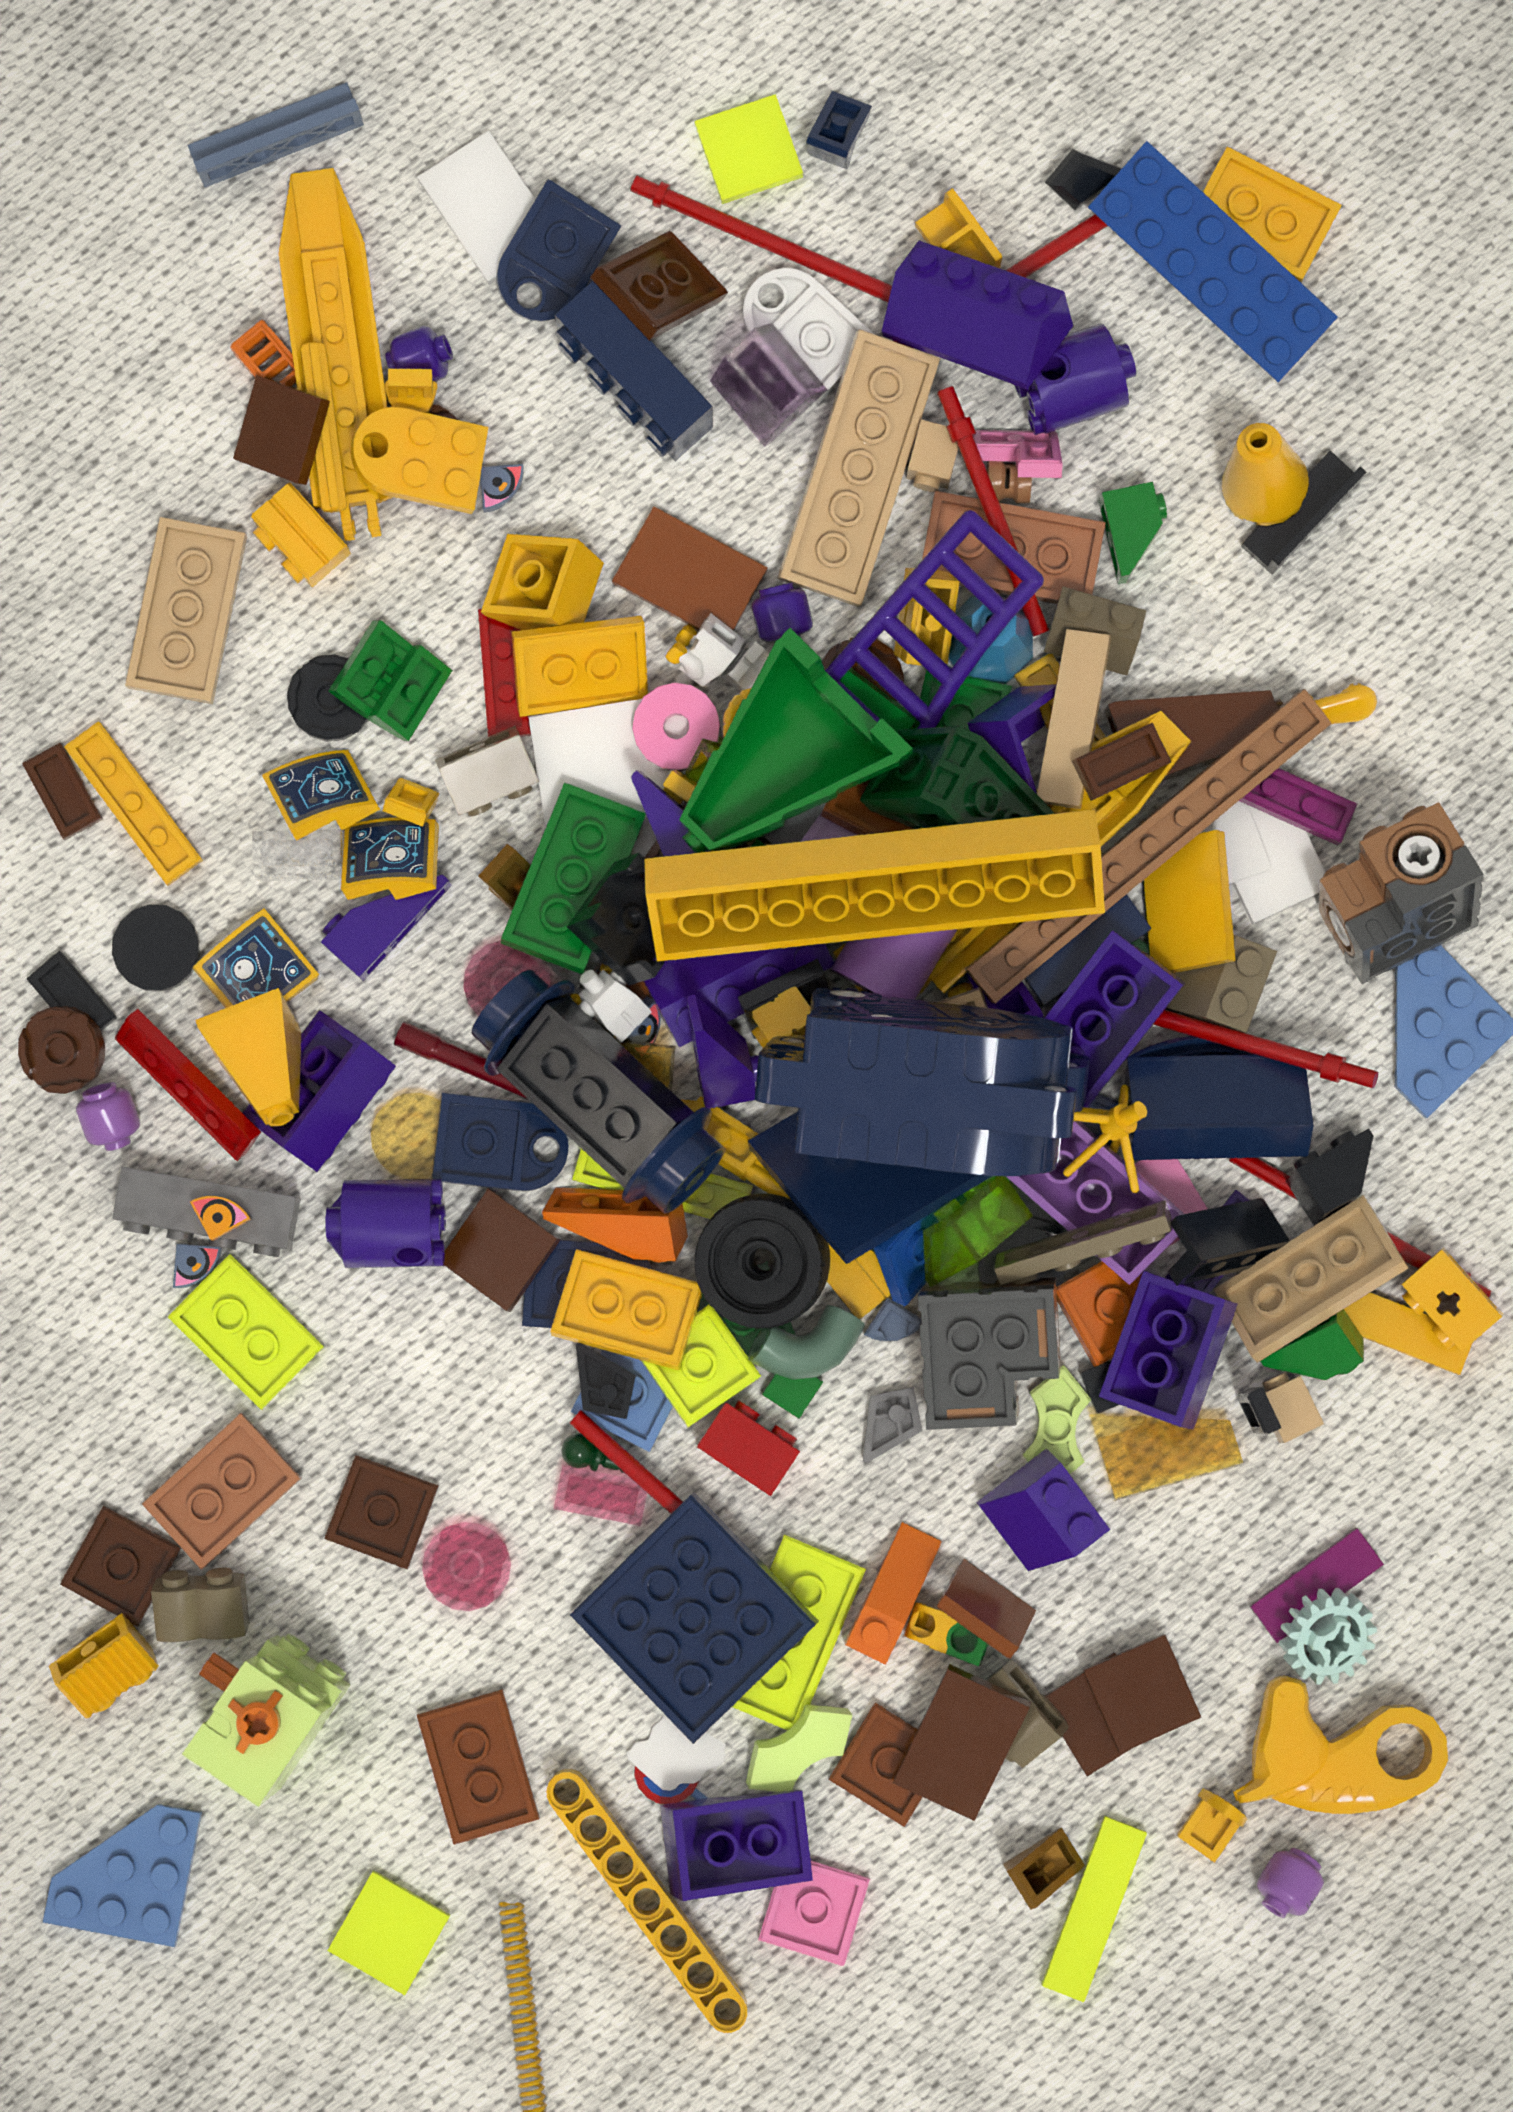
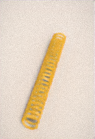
M500 1902L498 1904L500 1907L508 1905L518 1906L501 1911L499 1913L501 1916L509 1914L519 1915L518 1917L502 1920L500 1924H520L516 1927L503 1929L501 1933H521L517 1936L504 1938L502 1942H522L518 1945L505 1947L503 1951H523L519 1954L506 1956L504 1960H524L517 1964L507 1965L505 1969H525L522 1972L508 1974L506 1978H526L523 1981L510 1983L507 1987H527V1989L511 1992L508 1996H528V1998L512 2001L509 2005H529L527 2008L511 2011L510 2014H530L528 2017L512 2020L511 2023L528 2022L532 2024L513 2029L512 2032L521 2033L529 2031L533 2033L524 2037L514 2038L513 2041L515 2043L526 2040L534 2042L529 2045L516 2047L514 2050L516 2052L528 2049L535 2051L530 2054L517 2056L515 2059L517 2061L529 2058L536 2060L528 2064L518 2065L516 2068L518 2070L530 2067L538 2069L517 2076L519 2079L532 2076L538 2078L531 2082L520 2083L518 2087L525 2088L533 2085L539 2087L532 2091L521 2092L519 2096H540L534 2100L522 2101L520 2105H541V2107L523 2110L522 2112H545L543 2110L547 2107V2104L542 2102L546 2097L542 2093L545 2086L540 2083L544 2077L539 2074L543 2068L538 2065L542 2059L537 2056L541 2050L536 2047L540 2041L535 2038L539 2032L533 2029L538 2023L532 2020L537 2014L531 2011L536 2005L530 2002L535 1996L529 1993L534 1987L528 1984L533 1978L527 1975L532 1968L526 1966L531 1959L525 1957L530 1950L524 1948L529 1941L523 1939L528 1932L522 1930L527 1923L521 1921L526 1916V1914L521 1912L525 1905L519 1902L515 1904Z

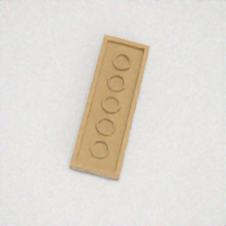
M861 329L856 332L777 579L787 583L793 582V585L856 607L862 605L940 358Z

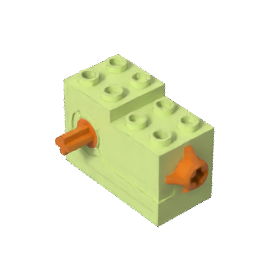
M287 1634L286 1637L276 1635L268 1639L259 1653L246 1660L240 1669L215 1652L202 1667L199 1675L224 1693L212 1710L214 1712L208 1721L201 1725L182 1753L183 1756L258 1807L282 1788L350 1687V1684L343 1680L347 1673L342 1668L327 1659L318 1663L306 1655L310 1649L309 1646L291 1634Z

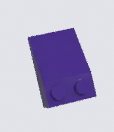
M802 1790L705 1798L660 1805L670 1895L681 1901L813 1881Z

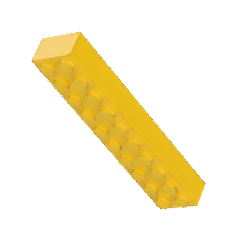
M1095 809L645 859V894L657 962L1105 913L1101 844Z

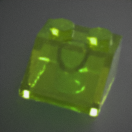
M995 1176L987 1181L985 1180L963 1194L964 1198L959 1202L953 1199L933 1212L937 1220L923 1230L925 1280L930 1287L979 1262L1033 1216L1005 1176Z

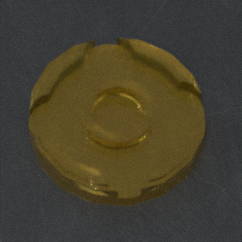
M423 1093L402 1094L389 1101L376 1114L371 1129L372 1149L380 1164L391 1174L404 1179H428L431 1177L440 1101L437 1098Z

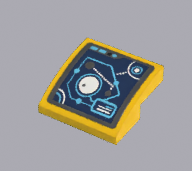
M336 750L306 756L262 774L296 841L336 820L340 829L344 830L380 810L348 750Z
M399 817L361 821L347 827L344 832L341 890L346 898L351 900L389 889L395 900L436 889L439 824L435 819H427L422 827Z
M265 908L228 935L193 966V970L225 1008L277 988L280 989L286 1002H288L318 980L319 973Z

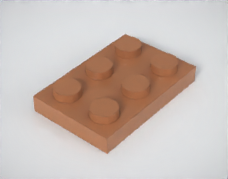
M240 1413L145 1500L142 1505L202 1570L297 1484L302 1477L243 1413Z

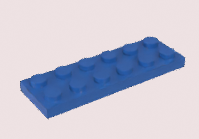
M1148 141L1143 144L1088 206L1098 218L1278 383L1338 318L1336 314Z

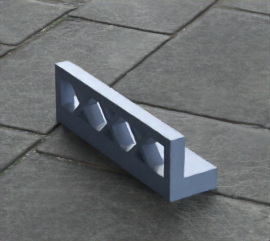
M346 82L187 146L204 188L361 127L364 123L356 100L353 98Z

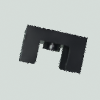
M640 853L614 862L566 926L629 986L654 978L665 963V961L657 962V960H654L656 952L645 894V880L640 876L645 873V858Z

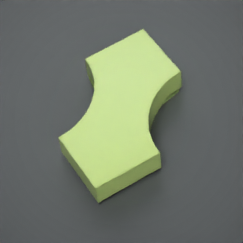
M1063 1365L1060 1369L1059 1379H1045L1029 1392L1038 1411V1429L1034 1441L1022 1455L1029 1462L1047 1448L1062 1463L1068 1473L1071 1474L1085 1462L1077 1448L1075 1430L1079 1415L1089 1404L1091 1398Z
M806 1704L800 1718L788 1731L772 1739L756 1740L746 1778V1784L749 1789L777 1792L792 1791L798 1777L810 1765L827 1757L843 1756L852 1719L850 1710L848 1708Z

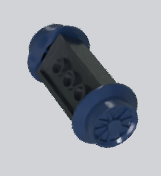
M526 970L520 973L489 1001L472 1027V1035L489 1050L484 1065L485 1072L490 1076L501 1073L625 1188L622 1199L626 1203L647 1197L664 1214L672 1212L703 1184L725 1153L726 1148L707 1131L712 1111L708 1107H703L693 1112L594 1019L587 1015L570 997L574 993L575 988L570 980H563L549 986L533 970Z

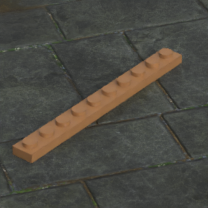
M1305 689L1298 691L1101 855L1105 912L1332 724ZM1103 913L1020 922L968 965L965 970L991 1003H996Z

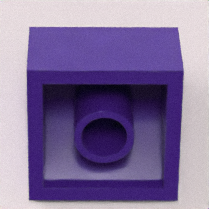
M1047 1448L976 1502L1027 1571L1074 1558L1110 1530L1062 1463Z

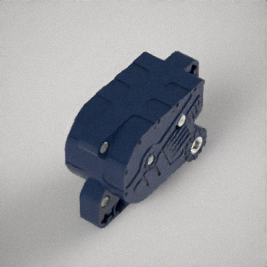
M820 987L812 992L810 1014L807 1015L805 1035L773 1037L759 1052L754 1099L765 1104L798 1108L794 1152L798 1154L984 1176L1044 1174L1056 1169V1165L1059 1162L1061 1138H1070L1072 1136L1074 1112H1080L1084 1107L1090 1058L1086 1055L1070 1053L1073 1031L1071 1026L1045 1018L992 1008L882 997L878 993H870L869 991L859 992L858 989L854 988L841 990V988L837 987L832 989Z

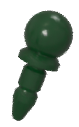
M581 1433L572 1434L563 1442L561 1453L564 1461L573 1468L589 1466L591 1471L596 1472L601 1464L604 1468L615 1471L620 1470L621 1473H624Z

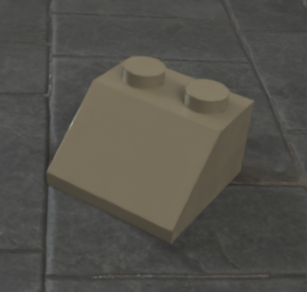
M1233 935L1236 961L1173 973L1184 981L1185 985L1166 1010L1247 1033L1277 951Z

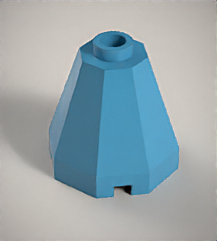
M971 596L955 611L977 634L993 615L975 596ZM1001 596V597H1002L1004 600H1006L1008 596ZM1022 610L1008 623L968 676L1007 684L1015 674L1020 672L1032 660L1033 635L1029 627V620ZM953 635L948 660L952 666H954L966 649Z

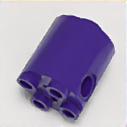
M1100 323L1067 334L1028 390L1016 385L1014 386L1019 398L1026 396L1028 398L1031 409L1027 410V418L1033 434L1038 435L1041 433L1047 434L1127 407L1129 404V394L1126 379L1135 377L1137 373L1135 362L1127 343L1114 344L1108 329L1104 324Z
M442 1179L343 1181L340 1197L331 1207L326 1208L325 1228L327 1242L342 1259L344 1267L444 1266L445 1251L444 1241L441 1240V1231L446 1230V1220H444L446 1208L445 1205H442Z

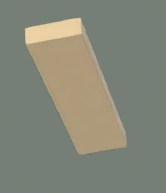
M1066 629L1037 795L1048 805L1081 809L1085 788L1072 761L1092 750L1111 644L1110 635Z

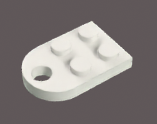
M779 268L763 274L751 285L744 300V325L751 340L817 403H820L840 383L856 332L861 329L874 334L814 277L798 269ZM775 288L783 295V301L775 308H767L759 302V294L764 289Z

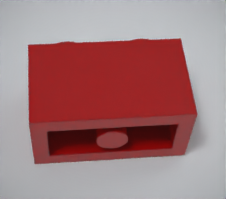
M739 1400L734 1407L725 1403L697 1445V1448L771 1496L800 1453L799 1450L793 1447L797 1438L776 1424L770 1432L756 1422L761 1414Z

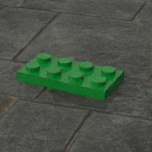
M564 782L502 934L500 944L583 974L593 951L566 926L612 864L631 856L644 824L646 813Z

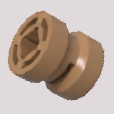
M1003 461L987 462V473L999 502L1003 498L1013 499L1016 503H1030L1032 477H1018L1016 463L1005 464ZM1006 474H1008V489L1005 488Z

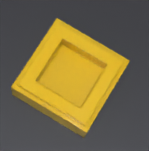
M399 778L386 797L382 811L423 827L434 810L440 793Z

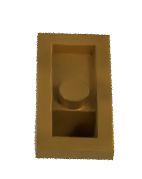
M506 844L478 877L489 887L488 890L513 910L531 865L513 847Z

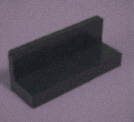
M1330 450L1308 473V492L1298 512L1282 523L1270 526L1259 525L1242 543L1241 547L1273 575L1353 491L1367 472L1361 466L1355 472L1352 471Z
M1262 1198L1179 1215L1171 1221V1226L1187 1252L1168 1270V1273L1176 1286L1247 1270L1265 1256L1286 1245L1290 1240Z

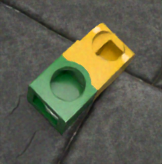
M915 1602L903 1635L928 1645L931 1649L976 1666H981L988 1647L986 1642L940 1609L919 1602Z

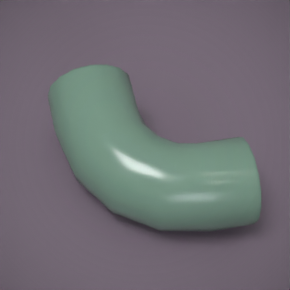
M826 1305L816 1326L805 1335H794L778 1326L762 1328L750 1348L748 1360L768 1372L792 1380L816 1378L841 1364L855 1346L865 1324L859 1318L843 1309Z

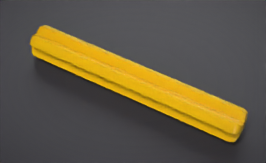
M309 342L300 348L305 391L330 401L314 457L320 504L323 512L335 513L345 510L347 502L327 352L324 343Z

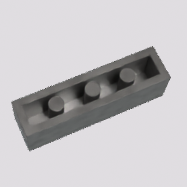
M122 1167L112 1219L124 1222V1231L149 1235L151 1226L167 1229L166 1238L192 1242L194 1234L208 1236L190 1201L205 1196H218L237 1203L250 1215L252 1220L214 1241L210 1240V1246L236 1250L237 1242L254 1244L253 1253L279 1257L281 1249L292 1250L301 1201L298 1197Z

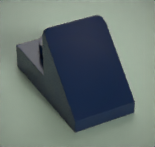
M832 91L807 137L806 147L808 155L848 169L856 142L869 118L872 106Z

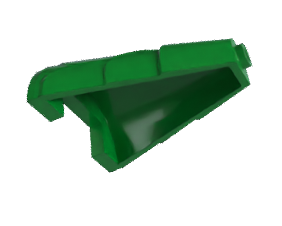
M789 628L780 639L776 640L747 698L742 700L719 750L712 752L679 819L687 831L682 839L695 853L733 849L784 826L785 820L836 799L838 794L898 767L903 760L913 753V748L884 719L881 718L876 722L825 671L820 656Z

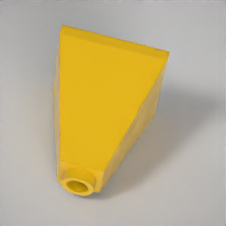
M279 988L195 1020L199 1031L217 1060L265 1125H284L293 1119V1114L299 1113L301 1029Z

